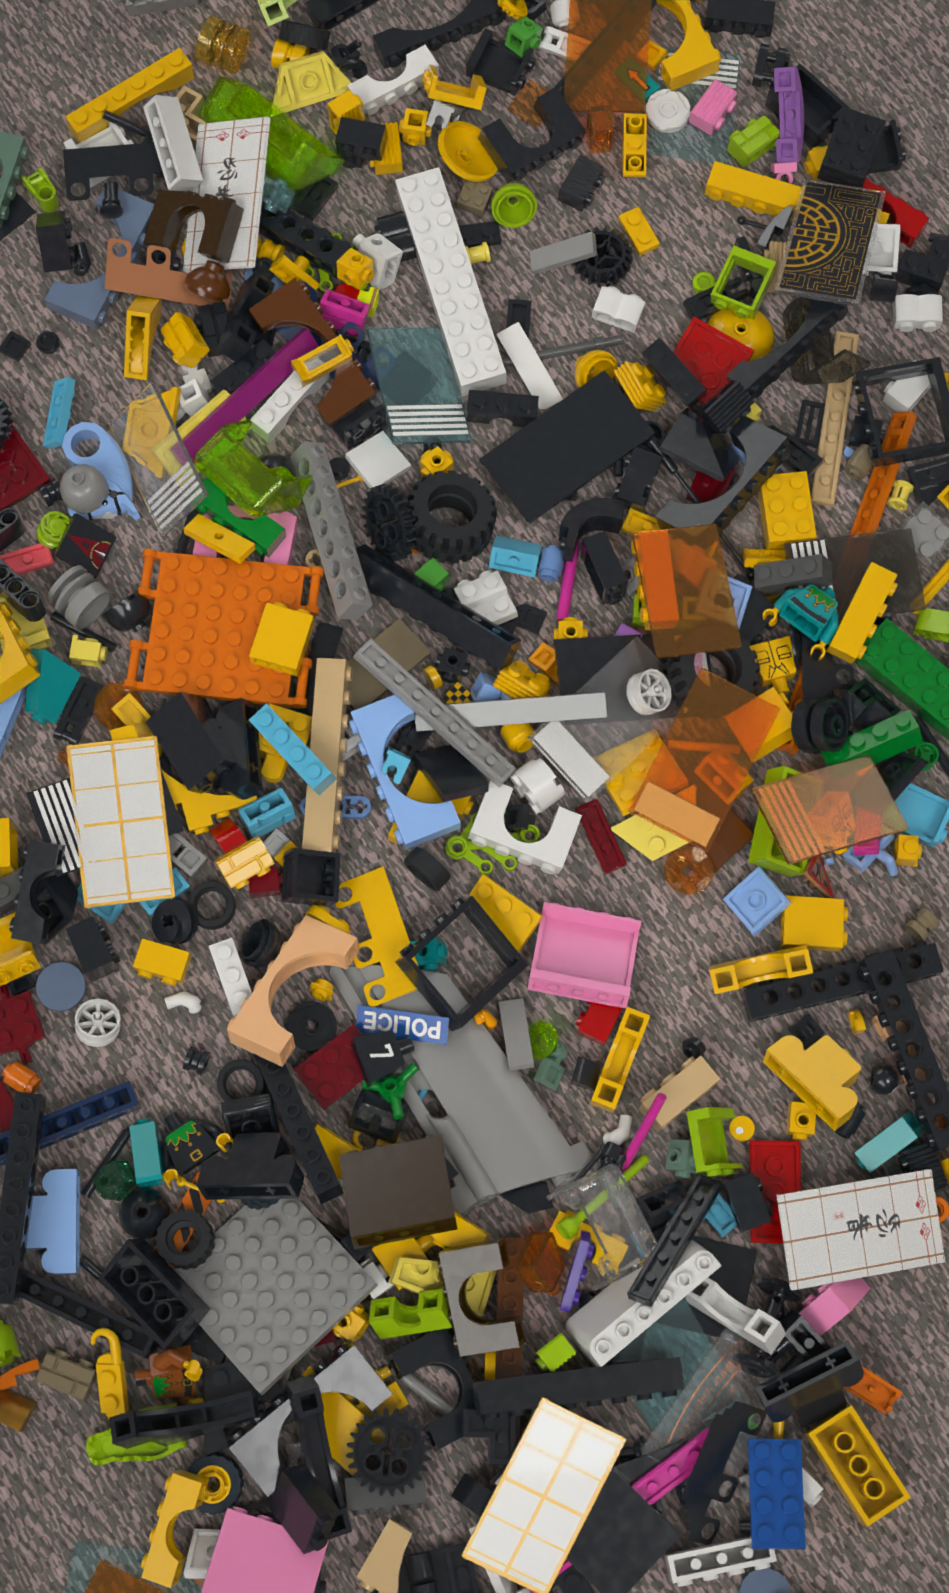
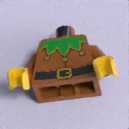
M191 1345L151 1354L149 1356L150 1369L135 1371L136 1387L152 1385L153 1397L175 1398L184 1405L205 1402L202 1398L193 1399L196 1396L194 1381L199 1380L203 1370L200 1368V1363L197 1360H192Z

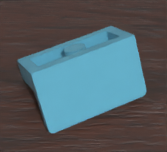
M496 536L488 568L535 578L542 545Z

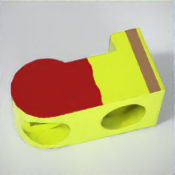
M346 283L336 287V293L371 305L368 317L374 318L380 298L379 288L370 286L369 292L354 289Z

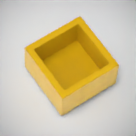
M0 818V878H4L19 869L18 831L10 818Z

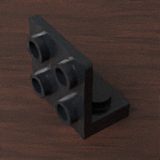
M369 401L332 425V430L347 450L352 447L356 448L364 443L370 435L373 434L375 436L384 430L386 425L385 407L383 404H380L375 408Z

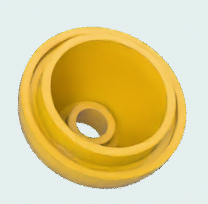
M593 350L580 356L575 363V382L578 388L604 370L614 381L616 378L614 370H617L618 367L615 357L604 350Z

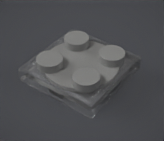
M923 501L890 537L924 568H927L949 544V524Z

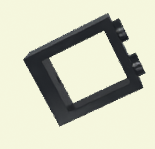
M603 531L583 539L580 556L602 605L607 603L615 605L623 600L622 597H625L628 580L606 532Z

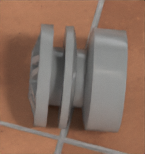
M77 565L70 568L57 579L47 595V602L52 607H55L58 613H65V619L74 628L82 630L91 625L106 610L111 601L112 594L100 582H94L93 575L88 573L83 566Z

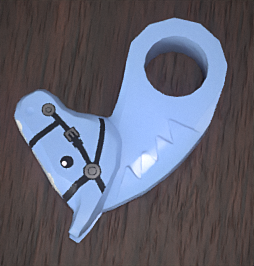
M81 422L72 426L64 435L62 444L70 466L82 464L94 466L104 475L109 485V495L101 503L102 506L91 513L80 514L67 507L69 516L72 518L73 514L77 513L90 521L113 519L127 513L136 521L139 520V513L133 503L131 472L118 443L96 423ZM85 439H95L100 442L98 451L92 456L80 457L74 453L78 443Z

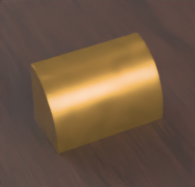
M11 1389L0 1391V1423L19 1432H24L38 1402Z

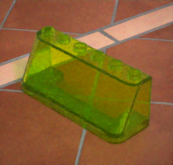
M219 76L202 105L201 117L208 125L270 118L265 170L289 189L302 190L336 174L345 161L245 82Z

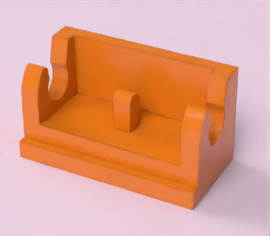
M862 1366L864 1376L860 1382L851 1387L843 1388L884 1415L890 1413L894 1402L900 1398L903 1392Z

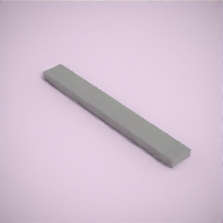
M369 639L353 656L355 660L499 788L514 773L516 768L373 640Z
M607 692L444 704L469 727L604 718L609 716ZM414 712L416 731L434 730Z

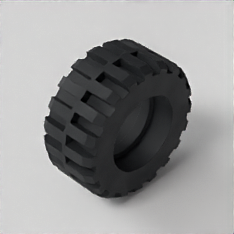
M448 470V473H443V471L434 472V476L428 474L422 478V481L420 480L415 483L413 490L408 495L407 508L413 510L410 515L415 518L412 525L417 528L416 531H413L417 540L412 542L415 543V549L419 553L424 552L425 557L429 559L433 557L441 563L451 561V564L459 563V560H463V562L472 560V556L476 557L482 553L492 537L497 508L495 507L494 497L489 495L490 491L485 485H480L481 481L475 477L473 479L468 477L469 474L462 472V474H458L454 470ZM442 507L453 508L462 512L470 522L458 527L447 526L433 518L430 512Z
M709 622L706 626L702 623L696 625L693 629H689L671 645V649L664 658L667 662L663 664L662 672L667 674L665 677L671 687V698L675 697L678 701L676 705L680 709L685 707L687 709L686 713L692 716L697 713L700 719H708L710 716L712 719H719L741 707L756 691L755 686L759 683L760 677L756 673L760 671V664L755 662V658L758 656L755 650L750 649L749 645L751 643L747 638L744 640L740 637L741 632L736 629L731 631L730 626L725 624L718 627L716 622ZM696 653L711 654L722 662L728 675V683L725 690L710 688L699 679L694 667Z

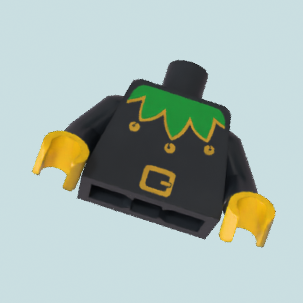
M177 1112L166 1117L164 1121L171 1132L163 1137L164 1143L161 1145L160 1150L164 1173L163 1179L167 1187L171 1188L170 1181L173 1179H177L181 1183L180 1176H184L219 1151L227 1152L224 1148L227 1142H232L233 1144L234 1140L218 1125L204 1119L196 1121L192 1117L183 1122Z

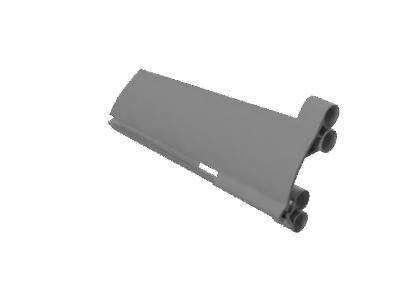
M369 965L361 969L356 966L348 967L347 970L331 966L329 972L356 1019L358 1005L372 1007L368 1004L364 993L365 984L385 976L380 965ZM421 970L456 1014L468 1003L447 974ZM374 985L370 989V997L374 1000H380L385 995V988L382 985ZM418 989L375 1006L376 1008L439 1016ZM473 1018L462 1028L451 1031L448 1027L447 1045L412 1040L415 1051L403 1055L405 1065L400 1070L391 1074V1077L399 1076L411 1063L419 1069L406 1082L407 1087L403 1097L407 1104L410 1105V1109L426 1135H441L445 1157L459 1173L453 1179L456 1186L451 1189L454 1211L462 1216L467 1215L475 1207L485 1204L501 1193L551 1178L556 1188L562 1187L579 1175L593 1158L584 1141L572 1146L568 1144L516 1070L509 1071L506 1055L483 1023L477 1025ZM422 1089L432 1090L446 1111L447 1116L444 1118L430 1116L417 1091Z

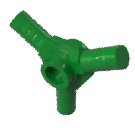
M411 1063L399 1076L395 1075L383 1079V1081H379L368 1088L363 1080L362 1087L379 1091V1094L388 1103H391L394 1119H402L404 1114L401 1099H403L407 1087L406 1082L419 1069Z

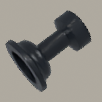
M644 1435L634 1442L633 1447L620 1448L612 1465H617L619 1459H636L646 1455Z

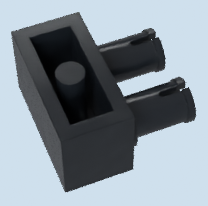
M790 1310L780 1321L786 1335L772 1355L767 1353L766 1358L772 1364H775L788 1348L793 1349L795 1355L779 1369V1372L782 1374L828 1351L831 1347L800 1314Z

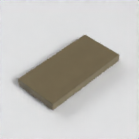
M400 618L373 640L408 673L431 655V651ZM353 657L348 660L350 667H353V679L349 681L348 690H351L350 706L354 710L374 703L389 690Z

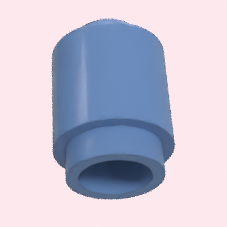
M549 545L543 548L538 568L540 579L547 582H557L558 577L561 576L564 565V551L560 550L559 546Z

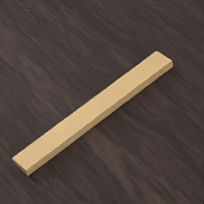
M836 331L817 452V455L823 459V464L814 472L811 492L812 504L834 506L859 334Z

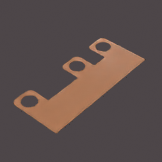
M110 238L108 240L105 289L198 306L212 305L213 303L220 302L200 296L187 288L188 285L184 281L188 273L170 270L171 252L168 248L150 245L147 248L145 266L131 263L132 245L129 241L117 238ZM116 243L123 244L127 249L126 255L123 257L115 256L112 252V246ZM155 250L164 252L166 255L165 262L162 264L155 263L151 258L152 252ZM228 269V272L225 274L230 285V296L228 299H223L227 311L231 297L232 269Z

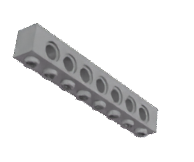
M304 441L290 458L295 467L296 479L338 619L358 620L373 605L324 443Z

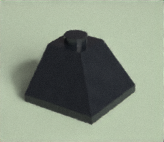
M68 874L44 878L38 886V905L43 913L51 918L48 940L44 945L48 944L74 917L79 892Z

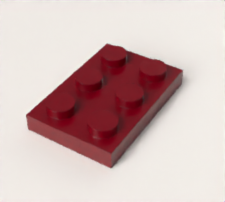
M354 1024L293 1069L323 1110H326L364 1080L350 1044L354 1037L363 1036Z

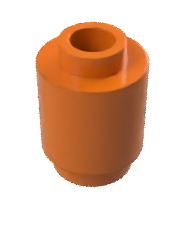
M16 1061L14 1064L9 1063L2 1073V1076H4L3 1082L18 1092L35 1093L42 1081L38 1077V1073L19 1061Z

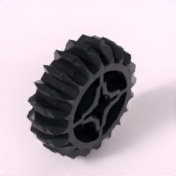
M597 226L594 228L593 233L595 234L596 244L600 245H596L597 256L588 258V260L594 263L593 267L585 259L571 263L575 267V273L581 274V281L588 278L589 286L593 281H596L598 288L601 286V282H605V285L608 287L611 280L617 285L619 278L624 280L626 273H629L633 262V257L631 256L633 252L632 247H629V240H623V233L616 235L615 228L611 232L607 231L606 226L603 228V231H599ZM613 247L620 257H617L616 253L612 252L610 248Z

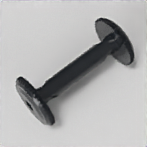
M765 1277L760 1279L757 1284L759 1289L769 1295L764 1312L776 1320L779 1318L784 1301L797 1302L802 1297L798 1289L790 1290V1283L778 1278ZM754 1344L750 1355L744 1353L733 1355L734 1364L748 1374L761 1378H771L777 1373V1369L765 1361L767 1352Z

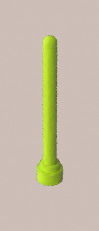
M647 1155L640 1156L621 1173L618 1190L649 1163ZM614 1180L573 1217H564L556 1224L558 1232L565 1239L571 1240L578 1233L580 1224L611 1197Z

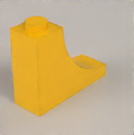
M137 295L127 309L124 377L147 380L149 377L154 336L161 319L162 299Z
M418 770L406 797L421 803H444L422 771ZM472 796L451 800L461 821L464 815L469 816L474 806V802L471 801ZM393 823L388 834V841L398 844L394 834L397 828L395 823Z

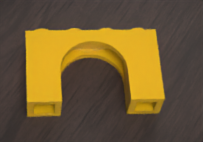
M0 603V639L5 641L4 652L0 658V704L40 676L36 667L39 663L33 654L29 653L28 649L30 646L26 639L20 636L21 628L11 618L13 612L6 603Z

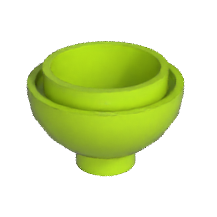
M510 183L496 191L492 199L491 210L493 217L499 224L508 228H518L526 225L533 219L537 211V201L535 195L527 186L520 183ZM513 196L517 198L515 200H509V198Z

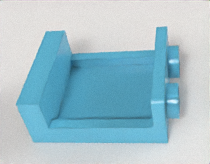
M910 783L885 811L882 824L905 835L919 836L920 842L934 848L938 842L943 843L948 833L945 826L949 821V801Z

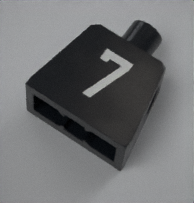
M393 1031L354 1037L350 1042L367 1088L403 1068L405 1065L403 1055L415 1051L410 1037L397 1041Z

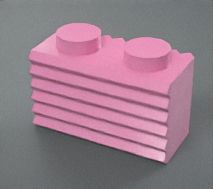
M714 79L690 112L689 123L711 136L715 130L720 131L726 121L725 116L728 113L732 114L737 107V91Z

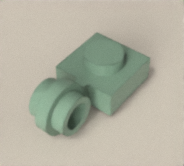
M553 1041L548 1045L547 1053L550 1059L542 1058L533 1079L552 1091H556L565 1071V1068L559 1064L568 1055L567 1046L561 1041Z

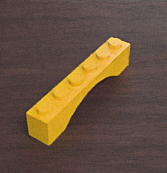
M179 47L65 116L69 131L78 143L103 131L109 126L108 121L102 119L105 110L120 116L131 106L147 97L179 88L195 78L192 63Z

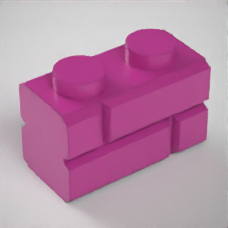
M328 289L320 301V306L324 312L321 314L325 321L330 320L336 329L341 330L347 322H353L360 329L364 330L371 305ZM348 329L345 332L349 336L359 337L355 329Z

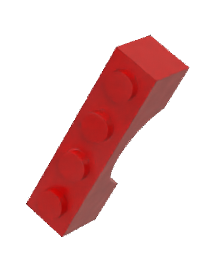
M866 177L862 191L881 194L877 209L889 213L892 224L900 225L899 241L912 248L925 230L929 217L921 210L909 206L902 198L893 196L884 187L872 183Z

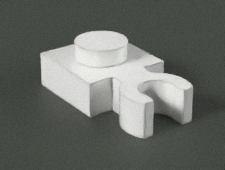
M198 364L194 368L185 365L181 366L182 371L187 373V375L182 376L185 384L196 378L207 393L212 392L210 380L204 368L197 370Z

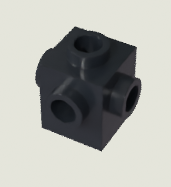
M445 647L443 654H438L434 667L437 668V672L444 682L451 684L459 682L461 684L463 676H468L471 663H468V654L464 650L457 647H451V649Z

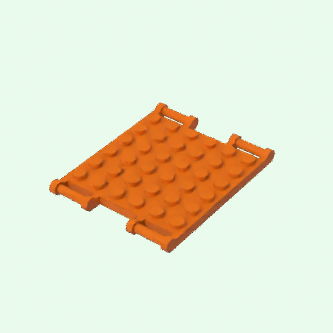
M153 549L143 550V572L141 585L137 590L140 595L147 599L155 600L149 643L139 640H130L129 642L131 652L127 679H124L123 682L124 689L177 695L182 691L208 699L235 701L243 698L249 703L255 704L267 703L268 705L273 704L293 708L307 707L305 696L309 669L312 668L311 659L303 658L298 674L296 697L291 698L289 693L292 675L251 664L249 655L266 603L273 604L278 602L286 605L288 609L295 611L297 609H304L309 611L314 617L318 616L319 607L317 603L320 580L324 576V569L322 567H303L246 560L239 564L232 559L160 552ZM154 561H159L160 569L157 589L151 590L150 583ZM305 577H311L308 605L302 606ZM140 652H147L143 682L136 681Z

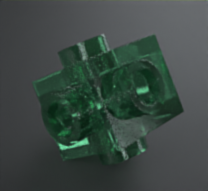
M113 1160L111 1163L102 1166L99 1169V1173L92 1179L96 1185L97 1193L104 1200H123L129 1195V1191L137 1185L135 1173L128 1161Z

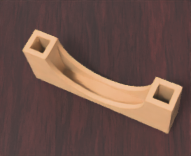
M305 915L301 923H297L294 927L290 939L282 944L277 958L269 963L264 977L256 982L254 991L249 999L246 998L243 1001L238 1015L230 1020L227 1026L230 1043L283 1067L295 1049L293 1034L282 1028L271 1013L272 1002L276 992L289 977L309 967L329 965L347 970L359 952L357 937Z

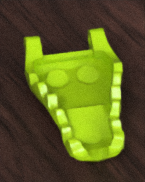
M177 1403L151 1406L138 1411L177 1407ZM111 1428L88 1437L86 1442L88 1458L93 1465H104L111 1462L153 1461L187 1447L185 1440L169 1446L148 1442L126 1449L112 1444Z

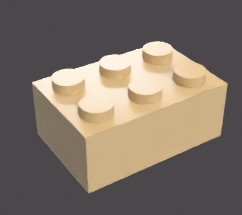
M693 1056L689 1058L678 1069L680 1071L679 1074L675 1075L672 1072L659 1085L661 1088L658 1091L653 1088L640 1100L642 1104L639 1107V1111L645 1117L657 1094L663 1093L666 1095L667 1099L652 1124L657 1133L720 1081L719 1076L702 1056H699L696 1060Z

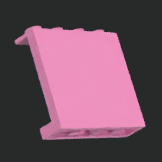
M544 902L542 910L544 917L539 925L527 990L626 1009L630 996L631 978L641 921L631 917L610 915L606 912L599 913L580 907L573 908L562 906L558 903Z
M239 1507L227 1508L201 1593H314L327 1544L319 1551L314 1550L303 1554L284 1527L273 1523L272 1518L264 1515L254 1517L248 1515L247 1510Z

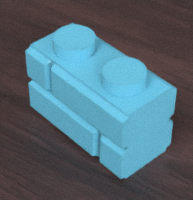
M281 787L237 809L241 822L251 839L256 836L261 837L296 819L292 803Z

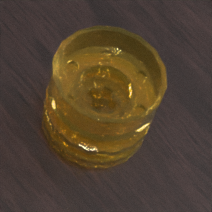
M214 15L209 16L197 40L196 60L211 67L217 63L218 69L226 70V72L232 75L236 74L248 52L250 30L243 26L239 27L235 23L229 27L227 20Z

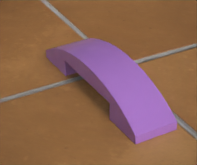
M797 67L774 68L775 92H779L780 139H776L777 163L800 162L804 136V103Z

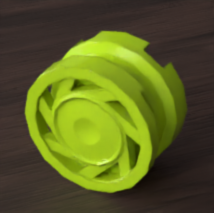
M57 511L45 514L36 530L39 542L46 548H57L70 522L69 517Z

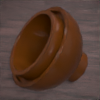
M207 260L205 266L193 269L188 273L184 281L190 291L211 300L222 302L223 299H228L230 296V285L223 274L224 266L211 260Z

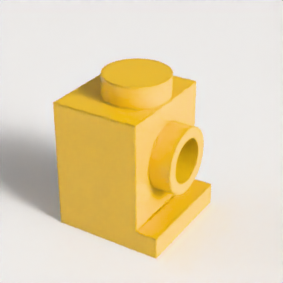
M900 834L894 840L893 849L896 865L918 866V859L921 858L922 844L918 843L919 836Z

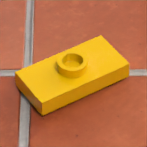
M744 548L742 553L744 567L754 568V565L792 559L789 550Z

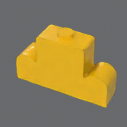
M791 1035L784 1036L767 1049L763 1063L829 1127L835 1131L852 1117L858 1098L856 1093L849 1087L856 1083L861 1066L851 1057L846 1049L841 1048L830 1036H823L807 1050H803V1044L797 1037Z

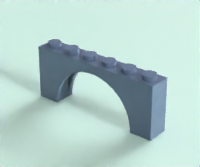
M104 189L96 202L99 214L104 199ZM118 189V199L123 208V214L119 218L109 220L120 231L121 239L131 243V263L136 264L139 259V251L142 247L146 246L144 239L154 204ZM121 244L118 257H123L127 253V249L123 244ZM104 273L97 279L81 284H66L54 281L44 301L49 310L98 330L100 325L105 324L107 321L108 310L111 304L114 305L117 302L119 292L105 289L106 273Z

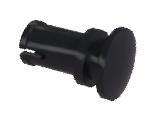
M107 181V183L103 184L104 199L100 208V214L108 219H116L123 214V208L118 199L119 185L115 181Z

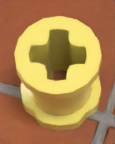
M482 242V245L471 248L465 246L471 266L482 261H486V263L491 262L487 242Z
M895 480L893 483L894 489L891 497L887 500V505L904 511L908 507L906 502L914 486L904 480Z

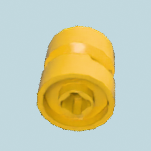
M278 38L272 52V68L279 69L282 63L309 55L310 47L299 44L293 46L291 42Z

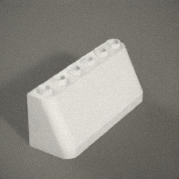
M691 1240L653 1306L649 1307L628 1299L627 1292L654 1248H652L567 1320L566 1332L593 1367H602L721 1267V1264L713 1254L694 1240Z

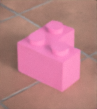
M861 1277L822 1284L817 1289L818 1295L815 1296L811 1293L801 1303L804 1308L798 1314L822 1336L850 1313L871 1288Z

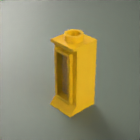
M340 334L338 337L300 358L291 360V367L294 371L296 370L301 379L302 386L305 387L352 361L354 349L348 339L344 340Z

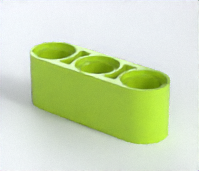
M929 608L920 609L913 633L917 636L921 634L925 639L949 643V612Z

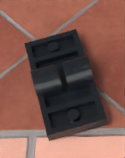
M467 1543L403 1556L399 1572L398 1593H479L474 1563L472 1560L462 1556ZM374 1589L371 1593H379V1591Z

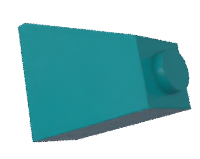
M33 648L31 654L39 663L36 667L40 676L27 685L25 711L32 715L31 719L40 725H45V723L56 724L81 673L47 650Z
M909 1110L854 1153L857 1156L855 1159L863 1170L867 1169L871 1173L917 1139L925 1129Z
M150 1118L135 1121L136 1125L129 1126L136 1184L141 1188L166 1184L163 1179L164 1173L158 1125L155 1121L151 1122Z

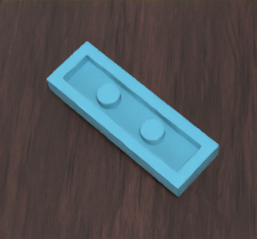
M70 377L54 381L43 446L48 449L62 446L63 438L67 431L76 381Z

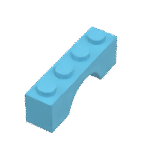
M267 703L249 719L255 728L318 795L322 794L337 780L330 770Z

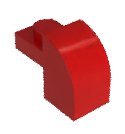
M230 818L209 831L224 854L247 842L244 835Z

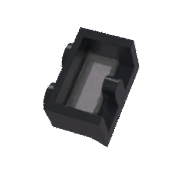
M362 1088L353 1107L348 1128L394 1144L397 1142L410 1105L401 1102L404 1117L396 1120L393 1116L391 1103H388L380 1094Z

